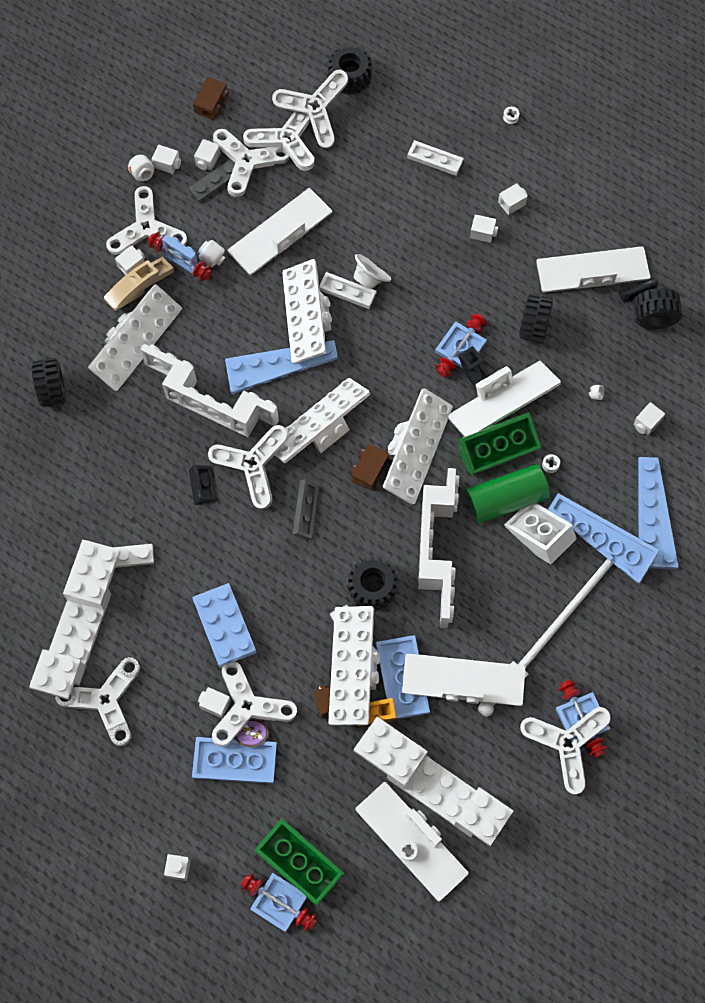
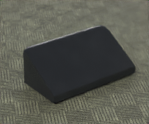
M646 280L619 291L618 294L623 303L629 302L642 292L656 289L658 280Z
M192 466L189 469L194 505L217 501L211 466Z

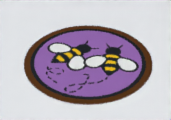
M249 720L238 735L235 736V740L242 746L256 747L266 741L269 729L260 720Z

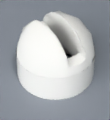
M603 385L591 386L589 396L595 400H602L604 397Z

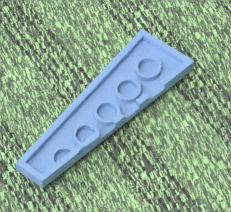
M335 341L325 342V354L293 364L291 361L290 348L225 359L231 394L253 388V386L271 382V380L280 377H286L295 372L307 370L310 367H316L337 360Z
M639 457L638 538L659 550L650 568L678 569L658 458Z
M559 493L548 509L572 524L576 534L638 584L641 583L659 553V550Z

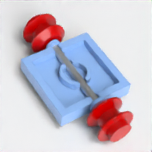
M160 232L150 235L148 238L149 248L155 246L156 252L165 250L166 257L192 273L193 277L200 276L199 280L201 282L210 278L212 274L211 266L205 267L204 261L198 263L196 252L191 247H185L177 238H172L169 235L160 237Z
M472 314V321L468 320L466 322L468 329L455 321L435 350V353L444 357L440 358L441 365H435L436 372L440 376L450 377V370H455V365L463 369L458 358L459 354L472 346L480 353L485 346L487 340L476 334L482 333L481 327H486L487 325L482 315Z
M572 680L561 683V688L558 689L559 691H564L565 695L562 699L570 700V702L556 707L557 714L566 731L593 709L600 707L593 692L577 698L581 690L575 689L574 686L577 681L572 682ZM609 725L587 742L585 748H590L592 751L589 756L594 755L597 758L606 753L605 750L608 747L601 744L604 738L596 736L609 731ZM577 735L570 739L571 743L578 738Z
M254 873L251 876L247 874L241 883V886H243L242 892L249 890L250 897L257 893L259 894L250 910L284 932L288 930L294 918H297V927L301 924L305 926V932L307 929H313L318 920L315 918L316 913L313 915L308 914V908L300 911L307 897L296 887L272 873L264 887H261L262 878L255 880Z

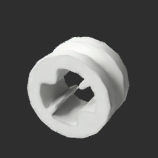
M515 107L506 108L503 116L504 121L508 124L516 123L519 119V110Z
M549 454L544 458L542 467L546 472L554 473L559 468L560 460L556 455ZM549 460H553V463L556 464V466L553 465V467H549Z
M410 841L402 843L399 848L400 857L405 861H412L416 858L418 853L417 846ZM406 846H411V850L414 851L413 855L410 854L411 857H406V853L402 852L403 848L406 849Z

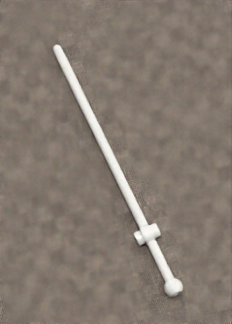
M607 559L521 662L517 664L513 661L512 665L525 666V668L529 665L613 565L610 560ZM481 702L478 706V711L483 716L488 717L494 712L493 706L496 703Z

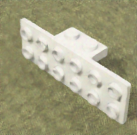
M308 188L229 248L228 253L249 275H253L331 215L332 210Z
M644 247L542 258L536 261L542 293L650 279Z
M312 259L283 270L291 361L293 364L325 354L324 332L331 330L330 301L327 296H324L319 291L317 264Z
M153 285L136 308L130 313H124L118 319L119 324L116 328L112 327L106 334L108 338L105 340L107 344L88 368L114 391H118L143 359L141 353L142 346L144 344L148 346L154 345L182 310V307L159 286Z
M541 361L536 362L513 377L511 370L506 366L477 383L478 397L448 414V419L465 437L489 428L561 385V381Z
M350 378L343 381L337 388L328 393L326 397L301 415L290 426L286 427L289 432V438L274 456L283 463H287L311 442H313L320 453L325 451L349 431L343 416L370 395L369 390Z
M425 388L420 392L410 420L400 423L395 428V436L388 446L389 459H392L393 462L383 488L410 504H415L446 426L448 414L451 413L453 408L451 404Z
M372 606L335 608L329 706L330 725L369 724L370 690H376V684L379 682L377 664L380 663V654L372 646L374 608Z
M406 654L402 693L446 698L447 701L454 702L458 701V699L467 700V703L472 704L487 702L522 706L525 666Z
M383 782L356 807L357 813L437 901H441L468 875V871L441 843L442 839L440 838L441 833L435 826L430 827L425 822L427 818L420 810L417 812L414 809L411 810L386 782ZM406 841L413 842L418 848L417 856L412 861H405L399 855V848ZM406 846V849L403 848L402 852L406 853V857H411L410 854H414L411 846Z

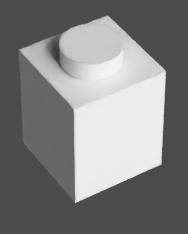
M203 139L194 155L195 164L202 170L208 169L212 171L221 154L219 145Z
M158 145L152 157V163L155 169L173 174L175 169H179L181 159L177 150Z
M515 184L499 194L498 203L510 215L526 205L527 193L518 184Z
M475 215L470 238L491 243L492 237L497 236L498 227L495 226L496 219Z
M130 246L117 256L115 261L117 267L127 275L137 266L144 263L145 256L139 249L136 250L133 246Z
M650 402L636 417L633 425H635L639 433H645L649 436L662 421L665 413Z
M208 687L206 692L203 691L198 702L202 710L223 719L231 699L229 696Z
M168 854L164 876L170 879L187 881L191 860L188 857Z

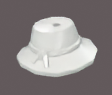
M361 254L355 255L357 266L354 279L360 284L373 289L381 282L391 281V277L368 258Z

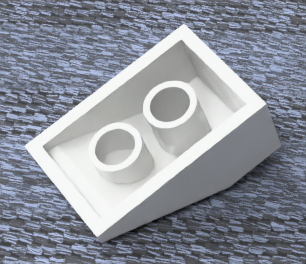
M537 503L520 509L504 524L536 556L549 564H552L577 539L572 524Z

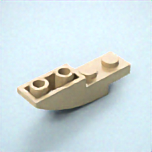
M163 256L152 263L147 260L116 283L105 295L104 300L116 311L144 295V289L172 274L174 268Z

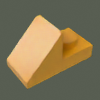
M394 698L370 702L368 725L372 724L376 717L386 723L397 718Z

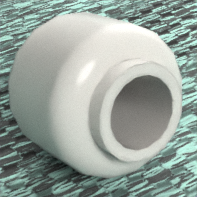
M137 155L130 160L128 170L136 180L147 181L154 173V165L146 156Z
M213 240L205 241L198 250L199 259L204 261L207 266L214 267L216 264L220 266L225 259L223 256L225 250Z

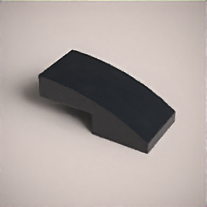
M474 346L458 355L467 377L476 389L477 383L490 376L482 365L484 360Z

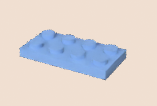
M229 583L192 597L219 667L257 653Z
M415 635L376 642L377 651L380 654V668L386 699L394 698L397 717L394 720L430 714L427 696L402 693L406 654L419 655Z
M196 737L192 778L274 784L277 742L265 741L256 747H245L233 739L228 746L219 747L213 743L212 738Z

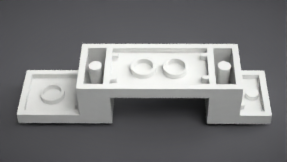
M144 344L142 346L141 353L145 365L167 375L162 383L167 399L246 437H249L259 419L272 426L277 425L279 421L277 406L272 401H264L253 392L247 393L243 391L233 409L226 403L220 404L211 396H203L194 389L197 379L191 363L187 361L182 362L170 353L165 354L154 345L148 346Z
M448 468L446 486L424 485L418 589L442 590L440 628H448V624L452 623L454 606H450V604H453L455 587L451 586L454 585L455 568H452V561L432 560L433 548L429 547H432L434 516L453 517V512H457L459 475H456V469Z
M82 540L63 592L67 599L49 651L42 650L29 686L30 689L69 700L73 686L80 685L111 597L108 587L121 553L119 549Z
M376 717L354 748L355 753L387 774L389 781L469 837L474 835L488 846H491L513 813L512 809L480 787L476 791L427 757L428 751L378 717Z

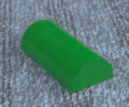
M530 412L458 439L460 455L471 475L542 448Z
M538 464L464 490V494L478 524L550 499L546 478Z
M282 818L254 850L316 906L325 900L344 876V872Z

